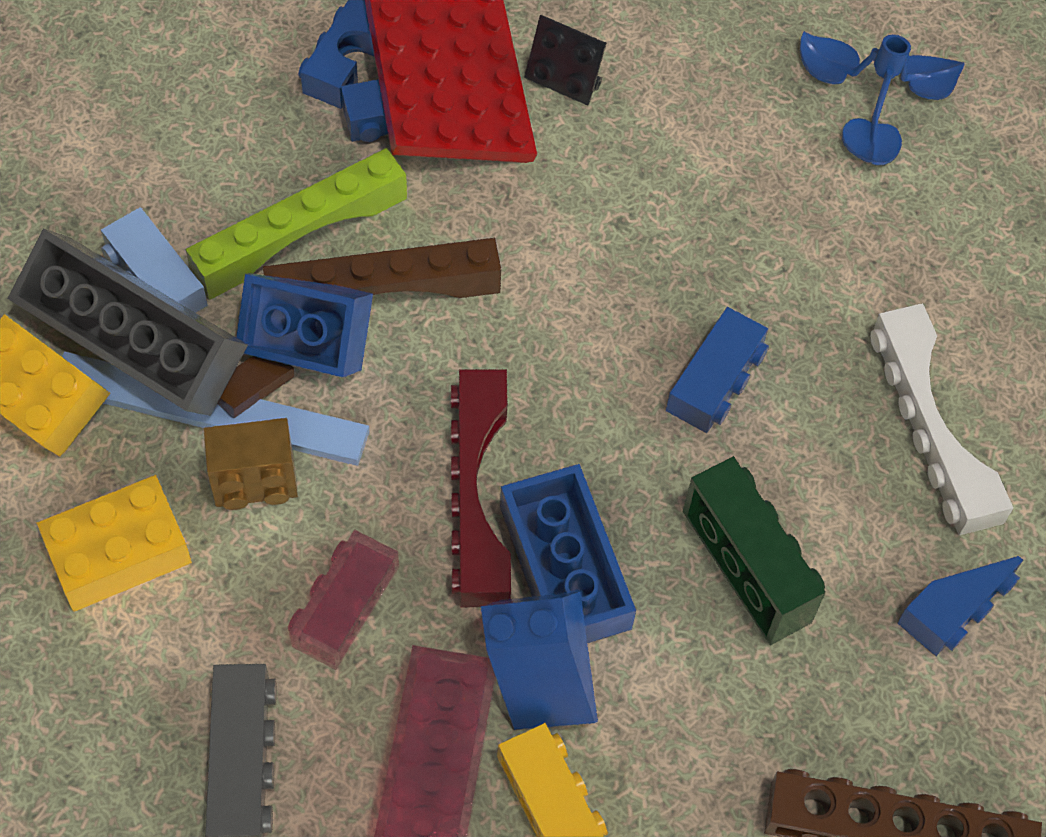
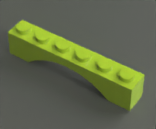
M385 148L186 248L189 268L204 286L205 295L211 300L244 283L245 274H253L272 256L304 235L344 219L362 216L373 217L406 200V173L389 150Z

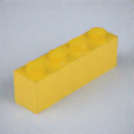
M546 723L498 744L497 758L536 837H604L608 835L606 825L597 810L591 812L584 797L588 796V792L583 779L577 771L571 773L564 760L568 757V753L563 740L558 733L552 735Z

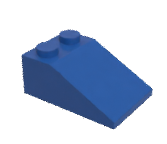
M247 273L244 278L236 338L248 344L244 354L339 377H346L362 370L373 293L337 285Z
M580 592L506 599L481 606L486 650L514 730L535 728L546 723L547 727L598 722Z

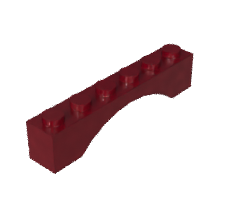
M459 369V385H451V409H459V420H451V444H459V456H451V481L459 480V493H451L452 518L460 517V530H452V555H460V569H452V594H460V608L481 607L499 600L511 599V553L498 540L488 524L479 501L477 476L484 453L494 436L507 422V369Z

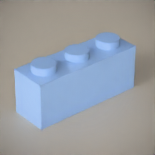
M141 207L101 229L105 243L101 247V251L107 260L115 265H119L120 268L195 313L208 306L204 286Z

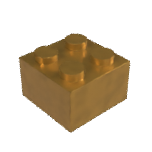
M287 418L203 428L207 473L216 507L238 510L245 508L248 503L265 501L270 505H279L287 502L289 498L298 497L294 457Z

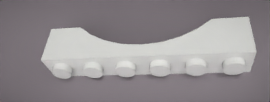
M923 303L880 313L874 329L871 331V343L875 352H881L886 363L884 371L887 382L891 386L895 385L898 391L901 415L904 419H909L912 424L915 448L918 453H924L929 464V481L933 488H939L943 497L942 507L945 519L949 524H954L958 535L1004 524L1013 510V506L998 472L980 462L963 448L947 429L937 411L931 392L929 375L931 352L937 334Z

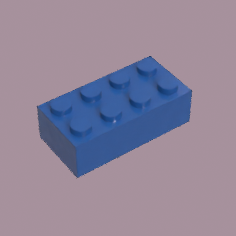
M580 464L501 486L500 510L532 597L580 592L587 643L632 630L636 608Z

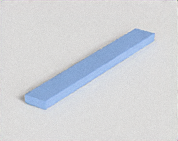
M65 351L62 356L110 392V395L103 404L201 428L287 418L292 450L356 466L359 465L370 432L369 425L262 399L235 418L218 404L211 416L188 412L109 362Z

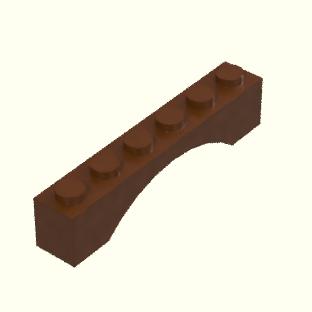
M495 237L263 266V274L265 276L337 285L373 293V295L414 291L467 298L498 294L501 291V265Z

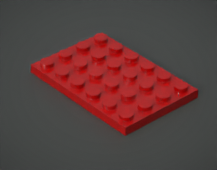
M365 0L392 155L521 163L534 162L538 154L504 0Z

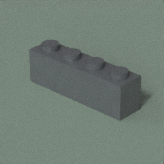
M266 664L213 665L205 837H264V833H272L273 807L272 805L265 806L266 789L274 788V763L267 762V747L275 746L276 730L275 720H268V705H276L277 683L276 678L269 679Z

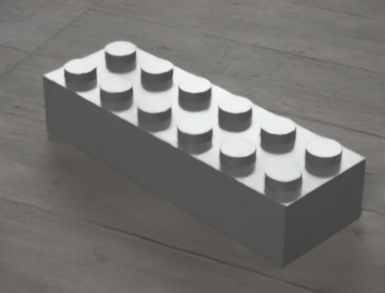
M44 228L7 298L185 411L211 416L248 344L71 237Z

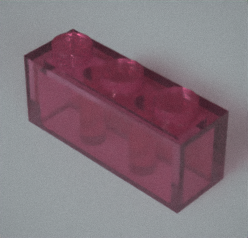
M355 529L347 541L341 540L333 552L331 558L333 564L326 575L320 574L316 578L310 590V601L304 610L301 608L297 609L288 625L292 648L334 670H337L399 568L398 551Z

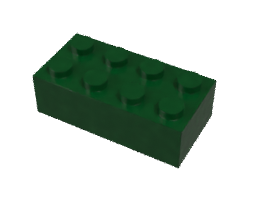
M733 456L691 477L683 513L769 645L771 646L812 624L826 593L824 581L819 572L814 568H809L801 556V548L796 538L792 534H786L779 524L778 514L772 503L768 500L764 501L756 490V483L751 472L746 467H741Z

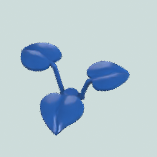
M804 31L800 40V57L805 69L814 78L829 84H841L845 81L847 74L852 77L857 76L872 61H874L877 75L884 78L871 122L861 118L852 119L845 124L841 135L843 144L849 152L867 163L871 162L874 165L891 163L898 156L902 146V138L896 127L890 124H878L891 79L900 74V79L903 82H908L910 90L916 95L927 99L940 100L948 97L953 92L965 65L964 62L939 57L909 56L911 51L909 41L902 36L894 34L884 37L880 48H873L870 55L860 63L859 55L852 46L839 40L813 36Z

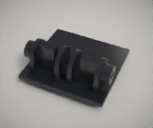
M540 15L524 78L588 106L593 90L597 91L602 83V77L598 76L607 43Z

